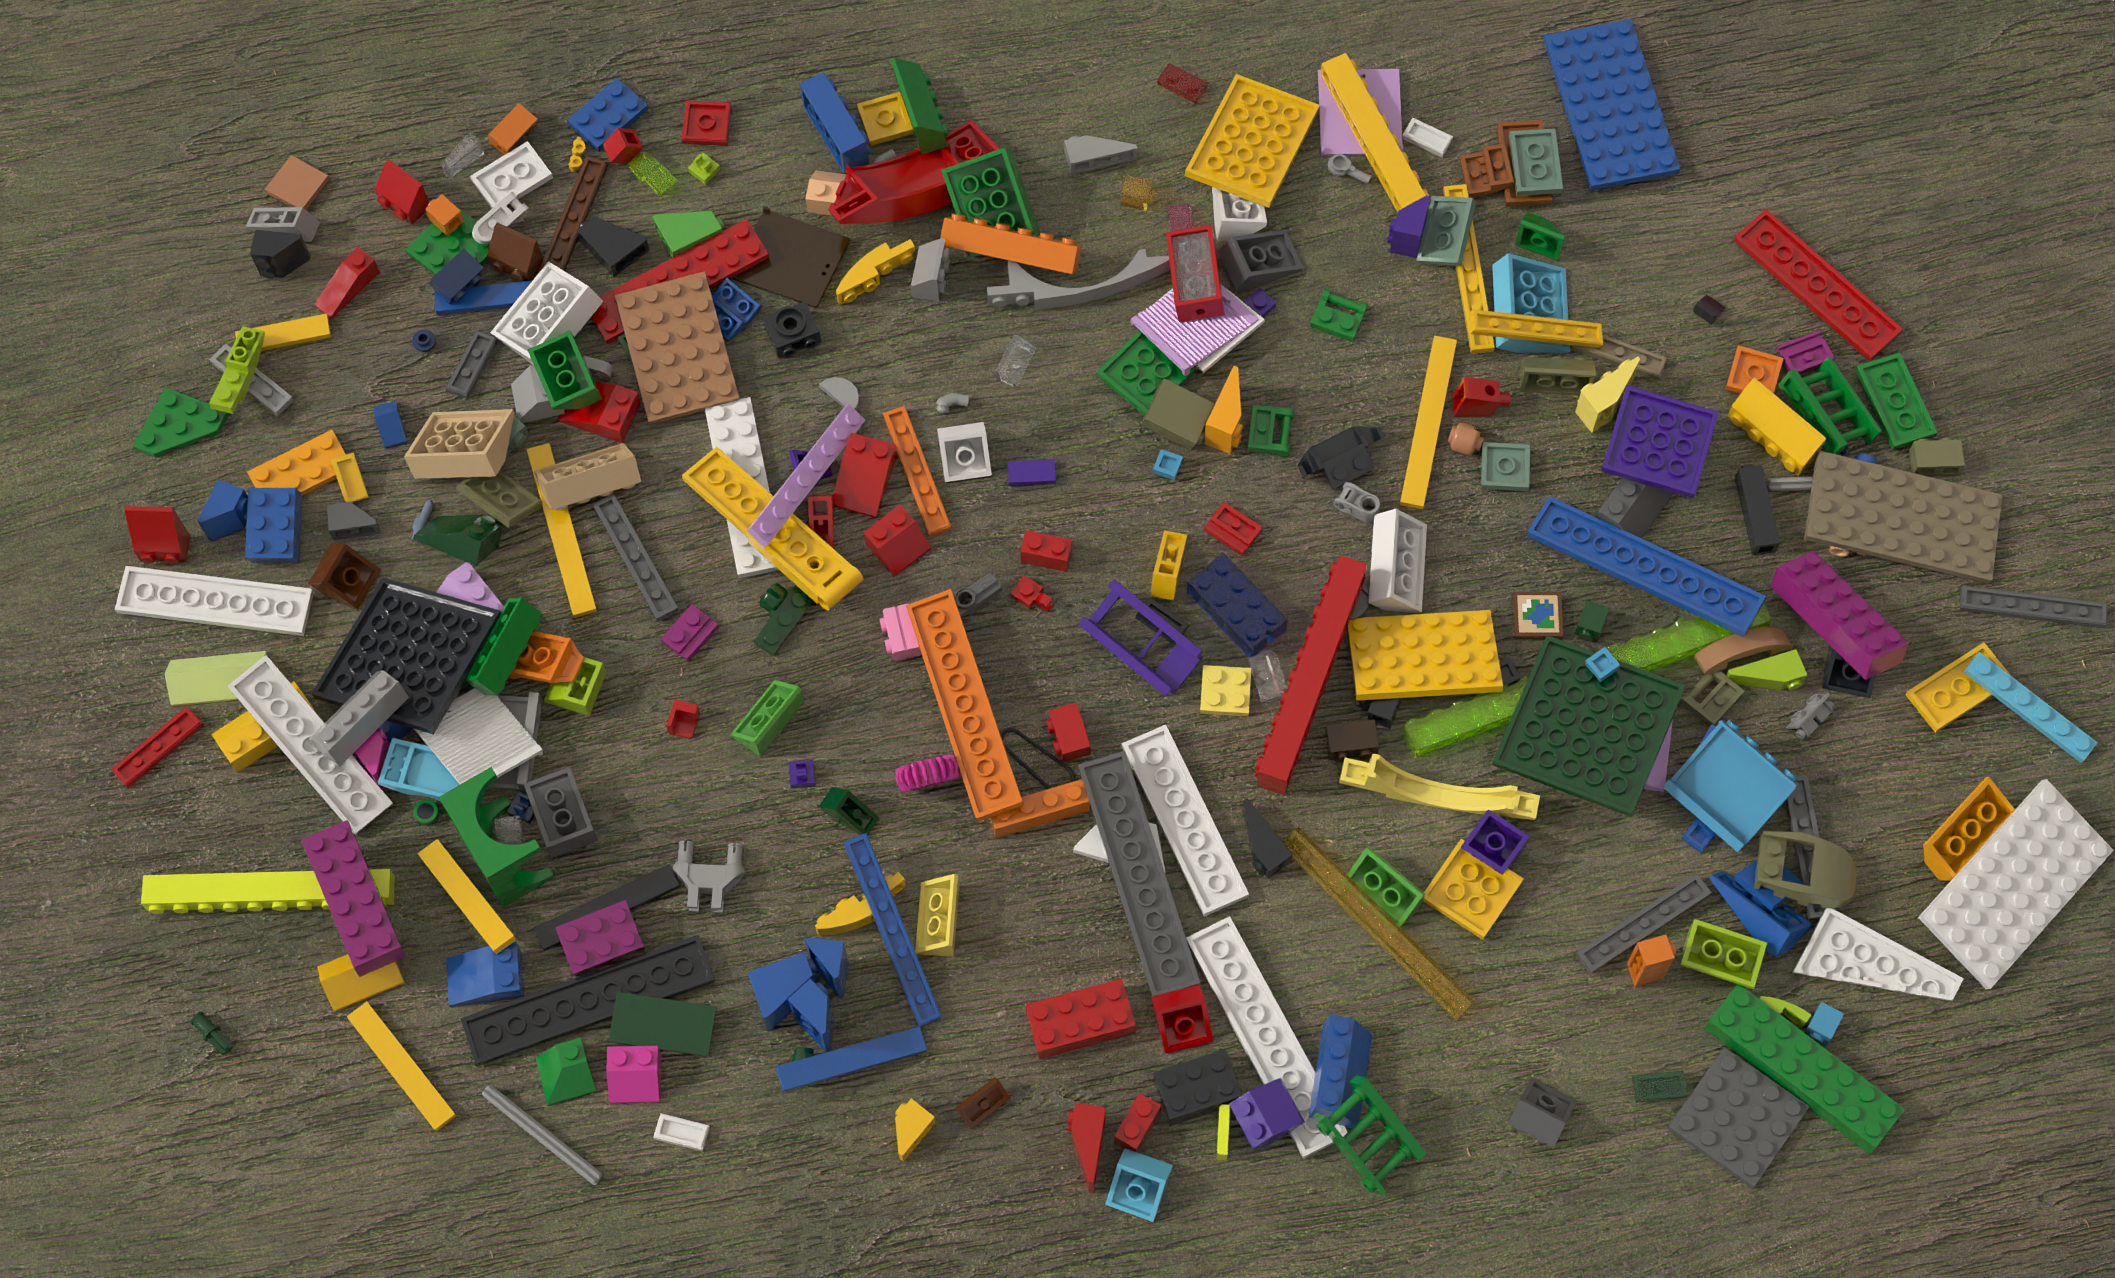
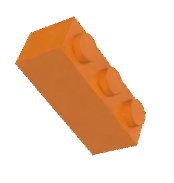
M1667 935L1637 942L1627 962L1635 987L1664 979L1675 958L1674 956H1676L1675 946L1672 941L1669 942Z

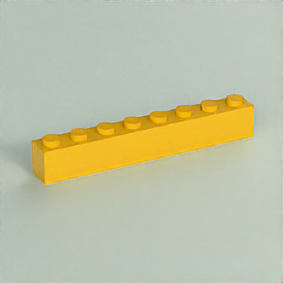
M1344 53L1323 62L1320 74L1397 213L1400 209L1422 197L1429 196L1427 190L1421 188L1417 172L1411 170L1407 154L1404 151L1401 152L1398 147L1399 142L1396 135L1388 129L1386 117L1379 113L1376 99L1374 96L1370 97L1364 78L1359 77L1354 60H1350L1348 55Z

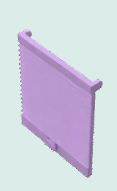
M1357 69L1359 77H1365L1364 80L1366 81L1370 97L1374 96L1376 99L1379 113L1386 117L1388 129L1396 135L1399 142L1398 147L1403 152L1399 69ZM1318 70L1321 156H1334L1336 154L1366 156L1320 74L1321 70Z
M1221 285L1225 315L1179 322L1174 294L1171 291L1170 294L1168 293L1160 301H1157L1152 306L1150 305L1142 313L1131 318V325L1136 326L1186 376L1192 367L1229 343L1259 319Z

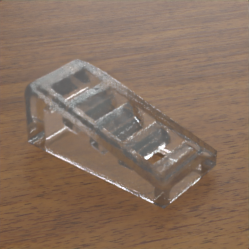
M469 132L441 164L447 179H450L484 155L481 142L472 132Z

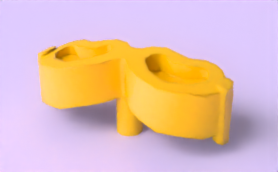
M577 137L573 141L572 156L568 164L571 172L578 171L583 164L581 156L586 152V147L581 137Z

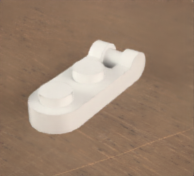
M512 191L477 221L472 230L473 238L480 244L490 243L494 226L497 222L509 227L529 207L525 203L521 204L517 199L518 196ZM511 205L515 211L512 212L507 206Z

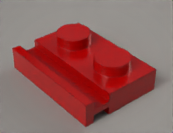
M1223 502L1210 518L1208 524L1204 526V531L1243 556L1245 551L1249 549L1262 532L1263 527Z

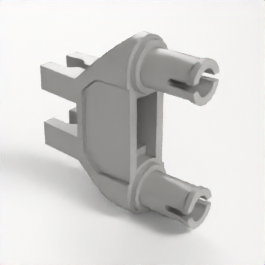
M680 841L678 861L673 865V871L688 889L687 908H689V912L699 913L701 894L712 895L711 909H713V913L723 914L725 895L742 879L745 873V869L741 865L743 845L736 843L735 850L734 843L728 844L727 864L705 865L692 863L694 842L687 841L686 847L685 841Z

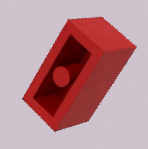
M1026 530L1020 551L1021 563L1067 572L1073 551L1072 539Z
M1077 702L1049 710V719L1045 721L1049 734L1054 733L1056 741L1052 743L1056 756L1061 755L1062 762L1091 755V746Z
M1139 1093L1114 1136V1144L1123 1149L1126 1148L1138 1153L1161 1113V1105Z

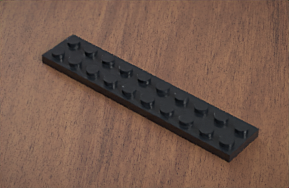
M698 934L460 1019L477 1067L612 1019L617 992L669 999L714 983L715 980Z

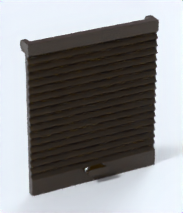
M764 206L754 231L770 258L738 275H734L731 279L781 295L790 300L793 299L799 303L806 301L808 306L817 309L851 241L850 238L772 212L768 207Z

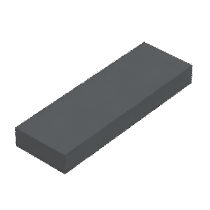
M478 330L475 331L446 386L447 392L465 399L469 398L498 343L496 337Z

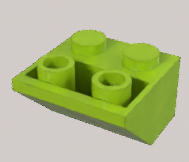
M584 657V662L575 681L551 683L544 702L590 716L607 674L603 663Z

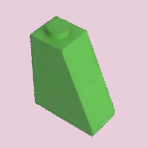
M712 211L656 214L652 216L655 229L672 258L725 229L720 217L716 218Z

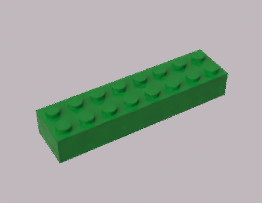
M1736 985L1704 1027L1706 1031L1769 1079L1810 1106L1809 1109L1869 1155L1905 1110L1742 985Z

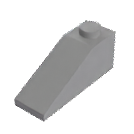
M1088 135L1081 137L1073 136L1068 140H1064V152L1071 175L1137 160L1136 144Z
M303 207L254 208L246 228L252 231L264 230L301 234L304 242H312L320 222Z

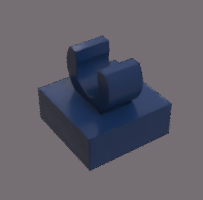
M518 791L507 813L514 818L531 824L535 814L527 794Z

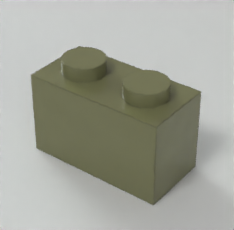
M1943 438L1936 441L1919 439L1913 442L1909 450L1911 471L1915 474L1923 476L1960 475L1965 466L1961 440H1953L1952 438Z

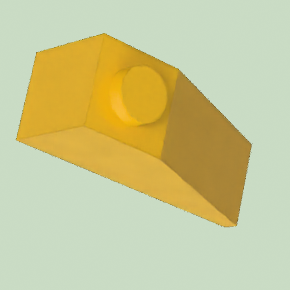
M1164 531L1153 572L1150 596L1174 600L1187 534Z

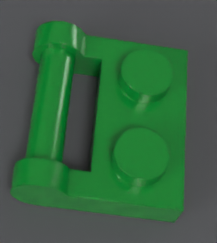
M1324 288L1311 319L1310 327L1353 342L1366 313L1368 303L1352 301L1333 294L1331 290ZM1328 302L1356 311L1357 314L1353 316L1326 305Z
M1253 405L1248 451L1288 457L1290 455V447L1288 446L1291 421L1294 419V411L1288 408ZM1275 418L1282 419L1279 444L1272 443Z

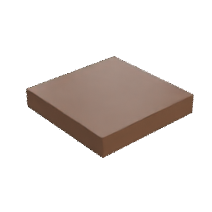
M291 155L267 185L265 191L290 207H303L306 210L329 181V176Z

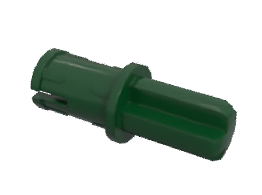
M202 1011L191 1018V1024L203 1035L205 1042L209 1041L221 1055L230 1052L233 1045L220 1032L221 1028L218 1025L215 1026Z

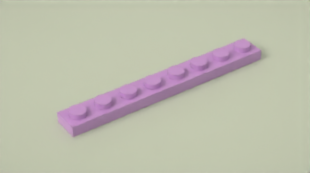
M850 404L841 410L747 529L763 547L771 542L848 443L850 434L856 433L864 423L865 419Z

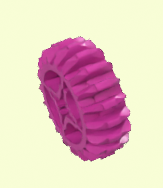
M953 754L914 762L898 767L895 770L896 783L899 786V790L903 792L935 786L958 779L961 776L956 757Z

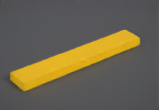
M1475 309L1469 312L1471 334L1601 348L1603 346L1602 324Z
M438 839L417 853L496 955L516 941L511 931Z
M367 1001L347 1016L352 1025L436 1132L456 1117L452 1109Z

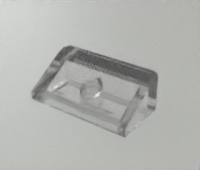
M1014 334L995 371L996 379L1017 387L1036 347Z
M1268 649L1249 658L1248 661L1261 702L1266 703L1281 699L1284 690H1288L1277 654Z

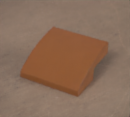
M1505 143L1483 147L1482 152L1460 155V165L1469 198L1488 195L1514 185Z

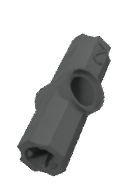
M988 573L968 588H961L955 593L954 597L961 618L975 614L979 606L1002 591L1001 586L991 573ZM965 599H972L969 604H962Z

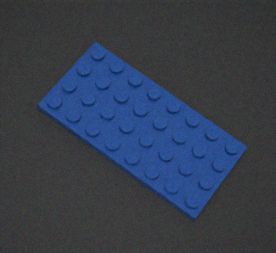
M1627 19L1544 35L1543 41L1590 191L1679 174L1678 160L1632 20Z

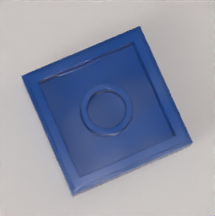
M1756 860L1738 872L1734 880L1772 911L1789 898L1784 897L1782 899L1774 896V890L1760 886L1759 890L1754 888ZM1783 867L1782 881L1805 884L1786 867Z

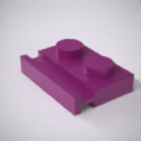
M1820 330L1780 344L1776 348L1777 353L1779 352L1780 356L1784 358L1783 364L1787 372L1796 369L1799 374H1803L1819 368L1827 357H1831L1833 361L1835 359L1825 339L1822 338Z
M691 604L663 635L661 642L677 655L683 657L685 661L689 662L719 628V625Z

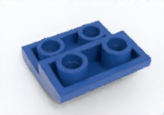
M729 278L724 280L712 296L721 333L729 341L738 335L763 307Z

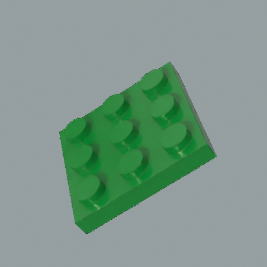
M460 208L458 209L462 213L464 223L449 236L445 235L436 225L431 223L405 249L408 256L433 275H436L463 248L481 266L488 261L487 253L490 243L480 244L475 241L472 230L477 221Z
M1139 330L1096 372V376L1145 416L1157 388L1164 378L1182 386L1195 373V368L1192 367L1189 374L1184 376L1182 370Z

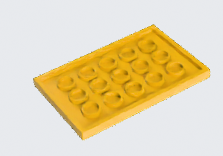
M1236 74L1190 160L1184 176L1270 208L1319 111L1320 105Z
M1490 610L1362 617L1350 620L1347 633L1356 700L1503 691Z

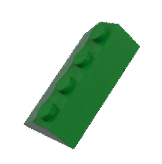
M1004 147L941 170L956 214L966 216L965 220L974 222V218L984 219L988 221L987 225L996 226V223L1009 225L1010 230L1018 231V228L1032 230L1031 234L1033 235L1040 234L1011 147ZM969 252L971 258L981 255L978 253Z

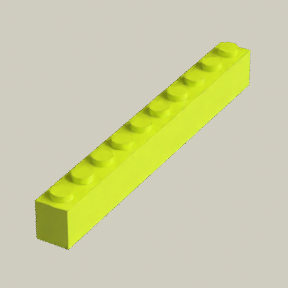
M370 869L385 907L386 905H394L395 876L391 869ZM314 871L143 875L141 904L152 914H162L167 910H173L176 913H188L189 910L210 913L213 912V909H223L226 912H236L238 909L247 908L249 911H262L263 908L284 911L287 910V907L310 910L312 907L321 906L323 909H329Z

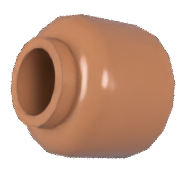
M1460 422L1457 426L1453 425L1447 443L1451 444V450L1471 456L1475 450L1480 451L1484 437L1480 436L1481 429L1479 427Z

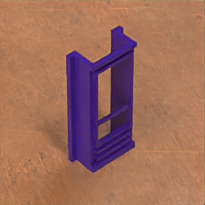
M1113 579L1108 586L1112 591L1089 619L1083 617L1078 625L1163 695L1175 694L1204 656L1200 654L1202 650ZM1119 597L1123 598L1159 628L1147 646L1140 650L1138 657L1098 625ZM1164 632L1177 644L1156 671H1154L1141 658L1146 656V652L1160 634Z

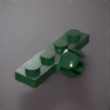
M773 583L759 602L760 606L769 612L770 619L753 642L773 656L813 600L796 584L791 590H788L778 583Z

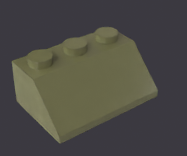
M1537 355L1523 357L1520 366V392L1580 396L1581 389L1589 383L1594 384L1596 378L1594 361L1585 358L1563 359L1559 356L1540 358Z

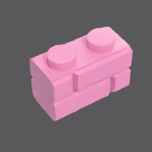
M908 604L885 608L882 610L884 618H879L882 633L887 632L889 638L884 640L887 654L892 653L894 661L922 654L906 608Z

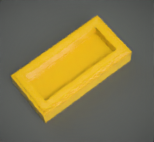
M354 452L331 459L345 502L355 503L369 498Z

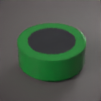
M422 800L415 805L413 814L419 824L431 825L437 821L439 809L433 801Z

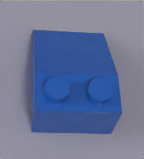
M517 942L511 943L497 955L490 946L446 958L449 1007L513 1000L524 996L522 955Z

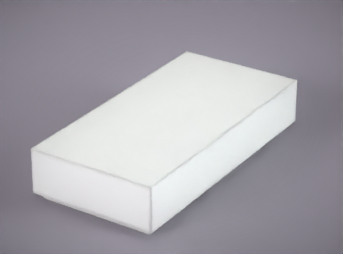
M1412 118L1402 135V139L1443 158L1453 141V136Z
M661 1113L653 1138L703 1151L710 1126Z

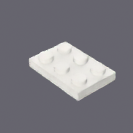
M527 141L474 173L470 178L490 207L493 208L512 191L518 196L517 199H520L551 180L553 176Z

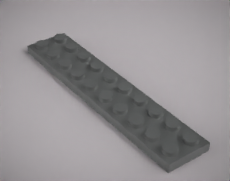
M1118 752L1079 764L1078 769L1151 996L1200 985L1197 970L1126 752Z

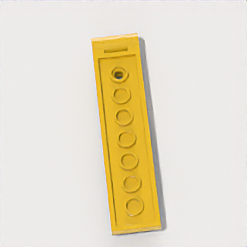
M717 446L682 475L683 481L748 538L749 544L825 610H830L864 580L856 567L846 561L794 514L789 517L771 542L763 547L747 529L774 496Z

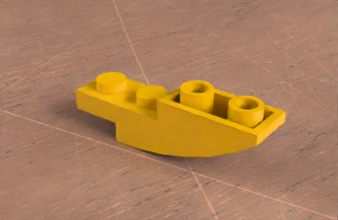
M911 239L892 249L885 242L860 259L848 271L836 290L839 305L845 302H852L857 296L875 290L880 285V275L890 273L893 268L901 264L910 263L916 257L915 246Z
M899 872L894 876L891 874L885 878L892 896H895L906 887L905 879ZM853 895L849 899L847 897L842 899L836 905V909L830 914L825 913L816 921L815 929L819 936L836 935L861 928L875 920L865 896L863 895L862 901L859 902Z

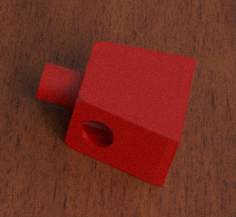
M1464 377L1452 396L1454 417L1492 416L1498 406H1510L1511 395L1508 392H1500L1499 382Z

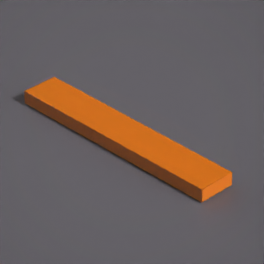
M905 406L884 412L885 423L893 444H896L898 457L929 537L952 530Z

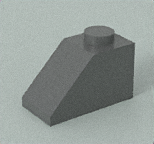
M337 501L327 505L328 529L333 540L381 534L377 521L353 503Z

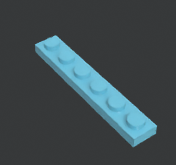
M1981 652L1975 655L1963 671L1964 674L2080 763L2087 758L2098 743Z

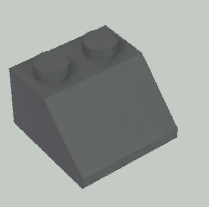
M1531 1077L1508 1124L1514 1126L1520 1132H1526L1537 1138L1539 1142L1554 1147L1577 1101Z

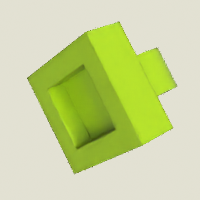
M704 153L699 154L688 167V172L705 185L721 170L720 165Z

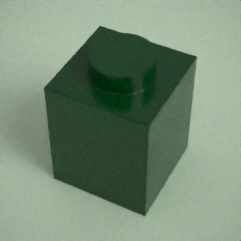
M1586 600L1574 634L1578 635L1582 640L1597 642L1609 608Z

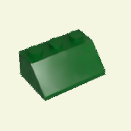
M570 330L528 349L553 410L582 409L602 400L579 344Z

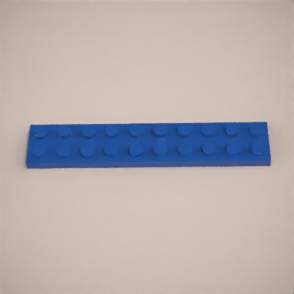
M1551 496L1548 497L1527 531V537L1741 637H1745L1766 599V596Z

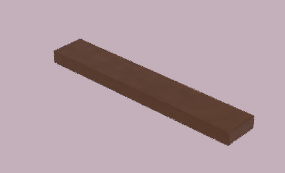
M589 156L585 157L538 273L547 262L552 263L563 271L566 270L579 238L577 229L587 219L608 168L607 161Z

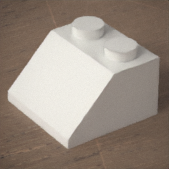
M984 422L937 429L945 482L992 475Z

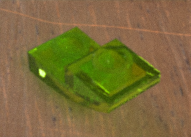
M643 151L627 164L641 182L645 180L659 197L677 183L676 178L646 151Z

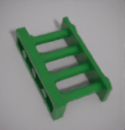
M1831 357L1825 359L1816 370L1817 373L1802 378L1798 371L1794 369L1789 371L1778 384L1797 413L1826 438L1822 447L1824 452L1839 455L1847 446L1848 441L1861 436L1869 445L1882 432ZM1823 380L1830 391L1814 396L1808 386ZM1836 399L1843 410L1827 415L1821 404ZM1849 418L1856 429L1840 434L1834 423Z
M1356 1075L1349 1081L1354 1087L1353 1094L1328 1118L1319 1113H1315L1313 1117L1318 1122L1316 1125L1318 1130L1324 1136L1331 1138L1363 1178V1186L1370 1193L1375 1192L1384 1196L1387 1191L1380 1182L1405 1158L1420 1161L1426 1155V1152L1369 1080ZM1360 1101H1365L1370 1107L1368 1109L1369 1113L1342 1136L1335 1128V1125ZM1375 1120H1380L1385 1126L1383 1128L1384 1132L1361 1154L1357 1155L1350 1144ZM1390 1139H1395L1400 1145L1398 1147L1399 1151L1373 1175L1365 1163Z

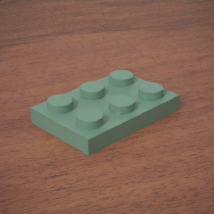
M1556 130L1510 131L1509 142L1516 196L1562 193L1563 183Z
M1431 196L1416 261L1420 264L1462 265L1476 205L1475 199Z

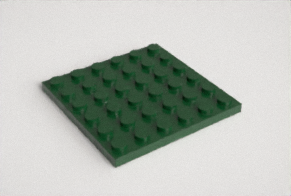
M1547 635L1492 765L1632 817L1686 685L1618 660L1620 669L1600 682L1585 665V660L1594 655L1595 652Z

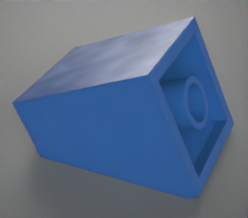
M805 952L747 972L767 1030H773L791 1013L788 1002L790 996L809 979L814 983L815 980L819 979L813 959L807 960Z

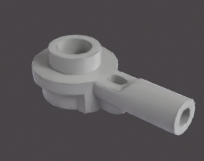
M1336 154L1328 161V170L1333 175L1343 176L1348 174L1367 184L1372 177L1352 166L1351 161L1343 154Z

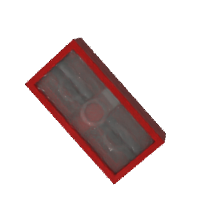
M1212 224L1166 232L1178 321L1185 322L1225 315Z

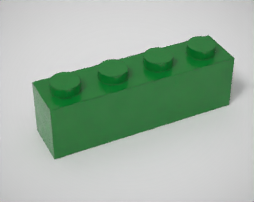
M509 598L465 681L484 695L498 696L504 689L505 681L509 674L515 669L516 661L521 652L526 649L532 632L537 629L542 613L523 598Z

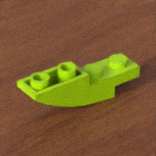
M242 326L225 360L226 369L209 402L210 409L233 414L238 402L244 400L259 361L265 337L264 331Z

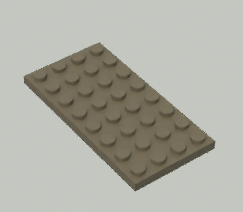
M1819 450L1816 454L1804 540L1989 584L1993 579L2002 494Z

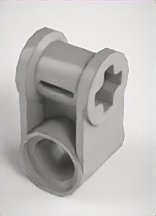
M1349 482L1344 483L1343 491L1339 498H1335L1333 501V505L1338 510L1365 523L1374 522V515L1379 514V499L1375 495ZM1366 506H1370L1374 509L1371 511H1367L1363 508Z

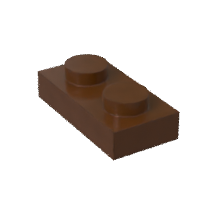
M994 1077L955 1107L965 1124L972 1129L1008 1101L1010 1096L1000 1081Z

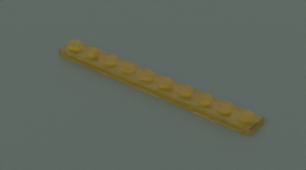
M1299 827L1294 829L1284 842V845L1292 853V858L1456 1021L1460 1019L1475 1001Z

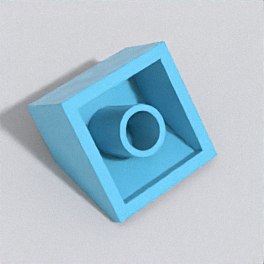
M1125 1148L1117 1164L1105 1205L1154 1222L1173 1165Z

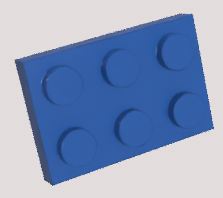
M616 78L567 119L568 125L599 152L604 148L603 143L617 128L626 129L648 110V106Z

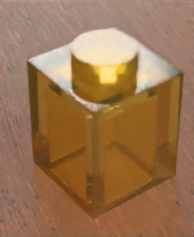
M1126 175L1121 192V206L1147 211L1149 203L1153 204L1156 196V190H1153V180Z

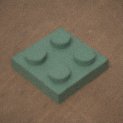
M1483 442L1481 489L1528 491L1530 444Z

